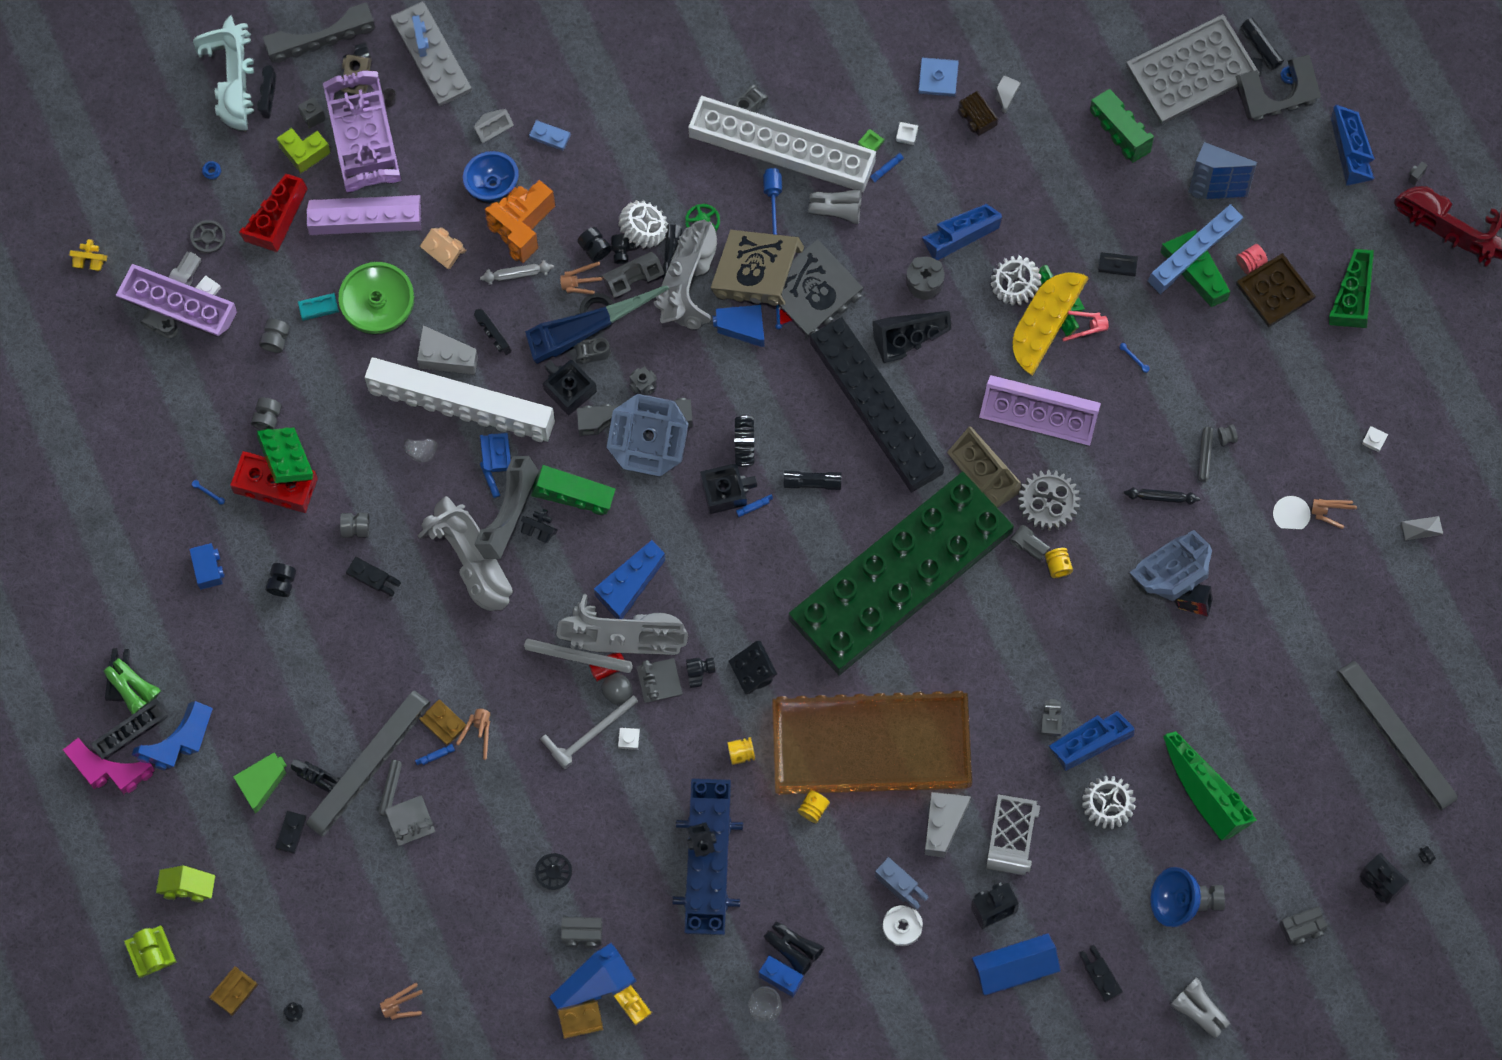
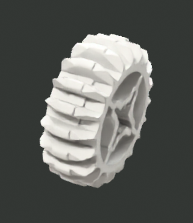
M636 200L633 203L630 202L621 211L618 226L621 227L620 232L625 233L624 238L630 239L629 243L634 242L636 247L641 245L642 248L647 246L650 249L653 246L656 247L665 238V234L668 231L666 228L668 223L665 222L666 216H662L663 211H658L657 206H651V202L646 204L644 200L640 203Z
M1011 256V261L1004 258L1005 263L1003 265L998 263L999 269L993 270L996 275L991 276L993 280L991 286L994 288V294H998L997 298L999 300L1003 299L1005 304L1010 301L1012 306L1017 301L1018 305L1021 306L1022 300L1028 303V297L1034 298L1033 292L1036 293L1038 291L1037 287L1041 286V281L1039 280L1042 277L1038 273L1040 271L1039 268L1035 267L1033 261L1029 262L1027 257L1023 260L1021 256H1018L1017 260H1015L1014 256ZM1025 271L1030 273L1029 283L1024 279ZM1003 279H1006L1008 282L1007 291L1002 288Z
M1104 776L1103 782L1097 778L1096 784L1091 782L1090 788L1085 789L1087 795H1083L1082 799L1086 802L1082 804V807L1088 809L1085 810L1084 814H1091L1089 821L1096 819V826L1102 822L1103 829L1106 828L1107 824L1113 829L1114 823L1121 827V821L1127 823V817H1132L1133 813L1131 810H1135V805L1132 803L1136 799L1135 797H1130L1133 794V790L1126 791L1129 787L1128 784L1121 785L1122 779L1117 783L1114 776H1112L1111 781H1108V777ZM1103 789H1112L1111 792L1106 794L1098 793V791ZM1117 793H1120L1123 797L1125 807L1116 799ZM1113 796L1112 804L1110 803L1105 809L1106 801ZM1093 798L1102 806L1100 812L1094 807ZM1109 811L1120 812L1114 816H1106Z

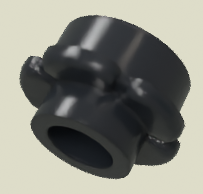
M1428 846L1423 849L1419 848L1420 853L1418 856L1424 864L1428 862L1431 865L1432 861L1436 859Z
M292 1002L284 1008V1015L290 1022L299 1021L303 1016V1007L300 1004Z

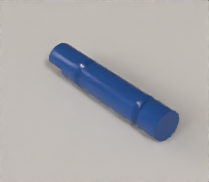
M898 153L895 158L893 157L880 170L871 175L870 178L876 182L883 174H886L898 162L903 160L904 157Z
M481 462L480 466L483 471V463ZM491 471L483 472L493 498L501 496Z
M772 494L736 510L737 516L741 517L763 505L769 504V500L773 499Z
M450 744L415 760L417 765L421 763L425 765L448 753L454 752L455 749Z

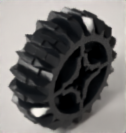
M747 415L735 418V463L742 467L753 466L754 419L752 416Z

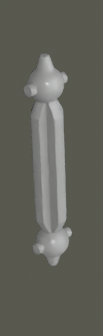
M542 260L540 266L531 264L501 269L494 273L488 269L480 277V280H484L491 285L494 279L502 281L537 275L539 272L544 273V276H546L554 268V265Z

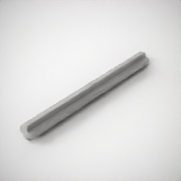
M527 639L524 643L525 650L626 673H630L633 667L630 661Z

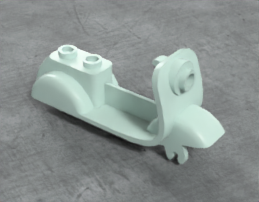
M230 15L225 20L222 29L213 30L195 37L193 45L199 57L205 54L211 57L212 52L226 49L227 82H218V88H215V98L218 99V105H215L216 116H220L221 121L231 128L247 131V115L254 111L253 108L248 109L247 107L254 105L251 100H247L251 98V95L246 94V73L252 74L254 70L253 68H247V65L253 64V59H244L243 45L251 42L249 38L245 39V37L250 36V33L247 30H242L248 28V25L245 23L235 26Z

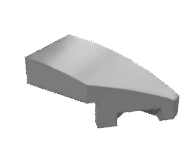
M1003 76L996 89L997 94L995 98L997 102H1000L1001 110L1006 113L1011 105L1012 99L1021 83L1007 76Z

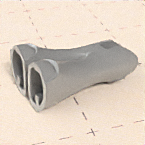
M861 189L838 193H811L809 197V202L811 203L808 206V212L817 215L836 216L846 219L853 224H859L862 191Z
M1198 978L1194 979L1170 1004L1174 1009L1193 1019L1208 1034L1215 1038L1221 1034V1030L1216 1024L1223 1029L1230 1024L1224 1014L1208 998ZM1190 1000H1192L1201 1010H1199Z

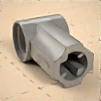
M186 252L179 266L170 273L169 278L190 286L193 274L201 263V258L192 252Z

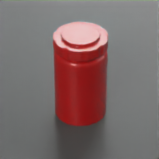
M621 653L607 655L608 657L624 660ZM588 664L596 682L619 672Z

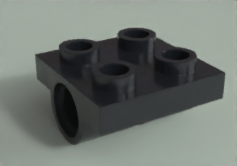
M755 641L729 660L745 694H750L756 689H761L773 682L772 678L777 675L761 641Z

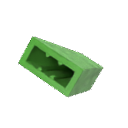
M275 753L233 776L254 813L259 812L286 775L284 767L287 765L281 756L277 758Z

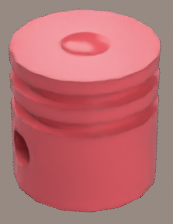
M1254 244L1236 255L1239 266L1246 274L1251 273L1268 262L1264 250L1258 244Z

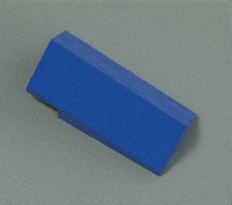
M1335 105L1332 111L1331 123L1346 186L1373 180L1374 176L1369 163L1374 160V156L1359 112Z
M985 204L938 223V231L922 237V240L931 257L939 260L999 229L1002 215Z
M1116 711L1103 720L1097 715L1052 743L1049 747L1064 770L1067 771L1133 737L1135 729Z
M1049 934L972 957L984 996L1061 972L1056 947Z

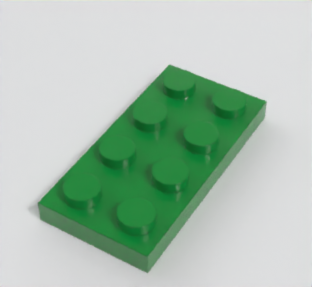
M294 427L257 431V439L275 483L313 480L312 469Z

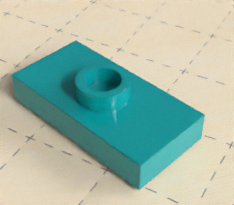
M334 293L298 301L302 321L339 312Z

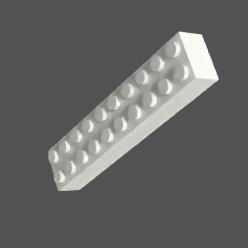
M704 96L700 97L689 125V137L847 188L861 189L863 193L876 161V151Z
M371 358L365 375L368 391L374 396L384 395L392 401H405L406 404L413 407L419 405L431 412L435 410L441 411L445 416L452 417L455 415L466 422L472 420L484 427L494 426L502 432L512 431L519 437L526 435L532 437L537 442H548L555 423L553 408L377 358Z

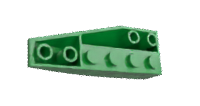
M1175 731L1163 736L1170 758L1186 792L1221 841L1234 837L1256 821L1253 812L1246 807L1240 795L1224 781L1181 735Z

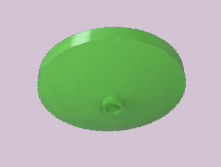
M371 262L355 268L346 276L339 290V305L344 318L355 329L369 334H381L398 328L406 321L414 306V291L411 281L401 269L385 262Z

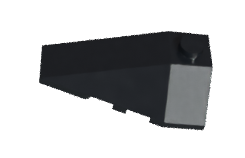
M950 311L895 316L872 321L874 340L884 363L902 359L913 348L916 350L921 348V344L928 339L934 340L951 330Z

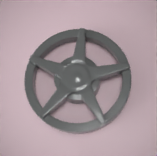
M204 220L193 227L190 238L196 250L208 254L218 251L224 245L226 234L224 228L218 222ZM212 224L216 227L212 230L205 229L202 225ZM200 227L202 230L200 237L194 239V233ZM219 228L223 234L222 240L216 238L215 235ZM202 241L206 249L200 248L195 242ZM214 242L220 243L215 248L209 249L210 244Z

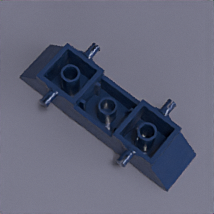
M691 779L690 816L688 820H676V828H688L706 822L710 832H714L717 842L713 844L715 852L707 856L696 857L694 851H689L688 848L685 897L673 896V905H684L686 909L685 934L725 935L726 911L728 907H740V899H728L727 894L729 835L731 830H743V822H732L730 818L731 780Z

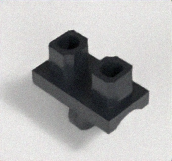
M543 509L541 513L534 511L533 517L538 518V521L527 516H522L521 522H523L521 533L532 536L536 527L540 529L537 539L545 543L549 542L552 534L556 535L558 529L544 524V521L547 523L552 521V518L547 516L548 510Z

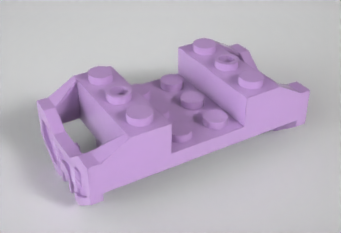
M359 71L357 76H355V73H352V76L348 75L347 77V75H344V79L341 76H336L324 82L323 87L346 192L356 191L364 186L382 182L394 183L401 181L378 73ZM356 85H371L375 91L362 94V90H359L360 94L352 96L344 93L345 98L334 100L335 92L347 87L352 88Z

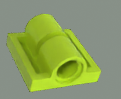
M162 926L154 929L146 928L140 930L133 935V938L124 941L139 979L177 963Z

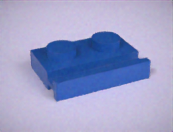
M508 433L489 434V436L480 435L483 472L507 471L511 462Z

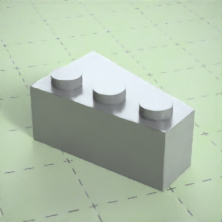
M423 325L417 359L419 368L475 375L478 360L475 348Z
M931 793L925 855L945 857L970 804V796Z

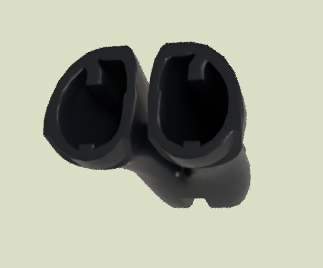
M776 921L772 928L783 938L780 939L771 931H767L764 935L765 940L790 962L796 972L804 976L810 969L812 961L815 962L819 958L825 947L798 935L784 924ZM791 945H794L795 947H797L798 949H800V950H801L804 954H806L809 958H807L806 956H804L803 954H801L799 951H797L796 949H794Z

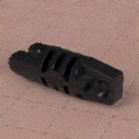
M294 759L290 765L291 770L295 771L298 777L328 793L333 788L331 785L323 782L324 779L334 784H337L340 778L307 761L301 762Z

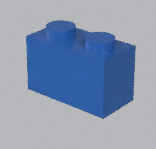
M212 543L189 549L200 590L223 584L221 578L225 576L222 566H218L217 560H220L218 548L214 549Z
M768 956L759 971V978L791 997L795 996L803 982L802 974L771 956Z

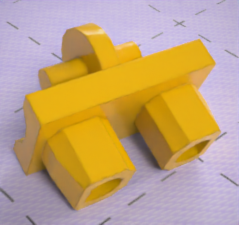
M88 239L86 244H80V249L86 250V252L70 250L69 256L73 257L72 267L84 269L85 259H91L90 269L101 271L103 261H107V256L92 253L93 251H99V246H95L91 239Z
M631 985L614 995V998L635 1026L652 1014Z

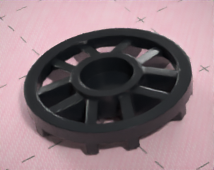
M547 854L536 865V879L541 886L548 890L563 888L572 877L571 863L561 854ZM550 857H558V858H557L556 861L553 863ZM546 859L550 862L548 866L543 862ZM560 859H563L565 862L559 866L558 862ZM542 864L545 869L539 871V867ZM566 864L568 865L569 871L563 869ZM546 873L547 876L539 878V874ZM566 873L569 875L568 878L562 877L561 874ZM549 879L548 885L542 881ZM558 879H561L565 882L559 885ZM551 880H556V886H551Z

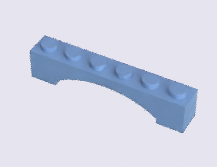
M1230 204L1151 273L1148 282L1160 294L1164 292L1200 256L1236 229L1241 223L1243 216Z

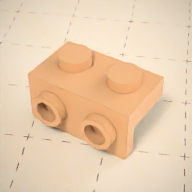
M432 228L420 245L422 249L447 269L453 266L460 253L466 252V249L462 247L463 244L457 239H452L449 236V232L443 228Z

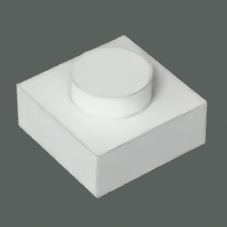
M900 122L896 142L914 145L918 125Z
M207 276L195 287L212 295H216L221 289L219 284Z
M1370 427L1362 445L1380 452L1388 434Z
M620 728L618 748L638 750L640 730Z

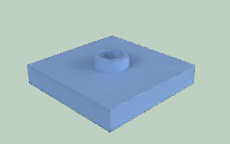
M922 58L919 94L955 97L958 61Z

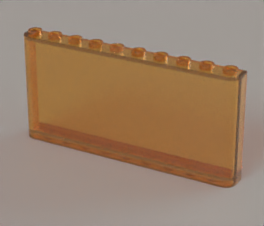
M936 691L932 694L915 692L913 695L894 693L893 695L885 696L884 693H876L874 696L856 694L854 697H846V695L839 694L835 695V697L817 695L815 698L797 696L796 698L788 699L786 696H779L776 699H772L775 793L808 794L810 790L817 793L967 789L972 787L968 693L953 691L950 694H944V692Z

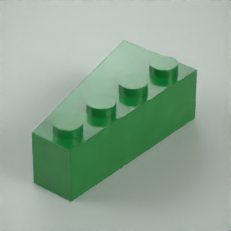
M1108 89L1091 100L1090 111L1094 117L1099 118L1102 128L1105 131H1109L1112 135L1111 138L1114 144L1121 147L1124 157L1134 163L1151 152L1154 136L1144 131L1145 126L1141 122H1135L1134 114L1130 110L1125 111L1123 102L1111 89Z
M1195 229L1163 243L1160 253L1168 259L1198 232ZM1207 250L1182 275L1210 307H1214L1228 300L1230 290Z
M1354 250L1345 278L1342 281L1340 291L1329 315V325L1367 328L1374 250Z
M542 465L535 478L530 496L579 509L590 510L595 514L603 515L607 514L610 509L616 488Z

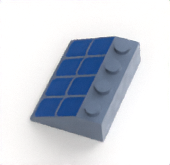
M1204 142L1195 163L1189 193L1196 198L1204 199L1247 197L1257 162Z

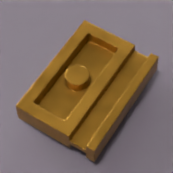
M440 699L423 717L419 718L446 746L466 726Z
M234 966L209 998L233 1016L258 984Z
M597 1000L558 1009L564 1038L603 1030Z

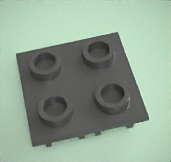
M674 658L650 663L647 660L643 661L642 665L636 666L645 703L683 695Z
M422 795L385 809L399 846L436 832Z

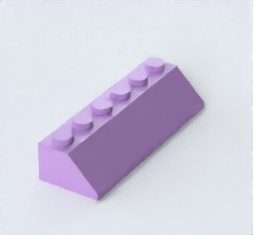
M420 195L309 200L307 207L309 235L421 230Z
M134 264L131 265L116 294L118 298L217 336L230 327L237 313L233 302Z
M990 375L979 418L1090 446L1101 403Z

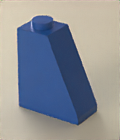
M761 305L716 309V316H713V327H717L719 334L760 347L764 346Z

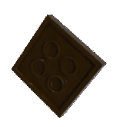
M1283 253L1236 282V285L1268 327L1295 312L1316 297Z

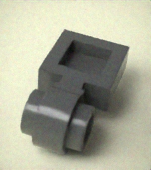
M1057 699L1045 700V712H1048V714L1042 715L1041 735L1061 736L1062 715H1056V713L1061 711V701H1057Z

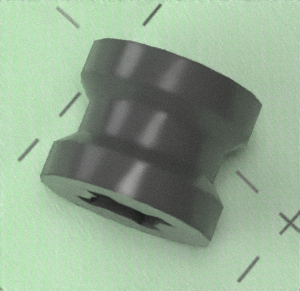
M1233 424L1227 428H1218V437L1222 446H1226L1230 442L1233 444L1238 442L1237 432Z

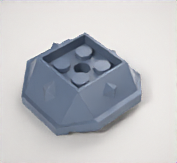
M636 394L613 410L607 449L613 454L623 469L662 476L682 462L689 424L675 401ZM646 430H651L654 433L652 440L646 437Z
M1193 530L1187 535L1170 541L1143 559L1130 574L1147 593H1155L1174 601L1189 590H1193L1195 586L1208 578L1212 549Z

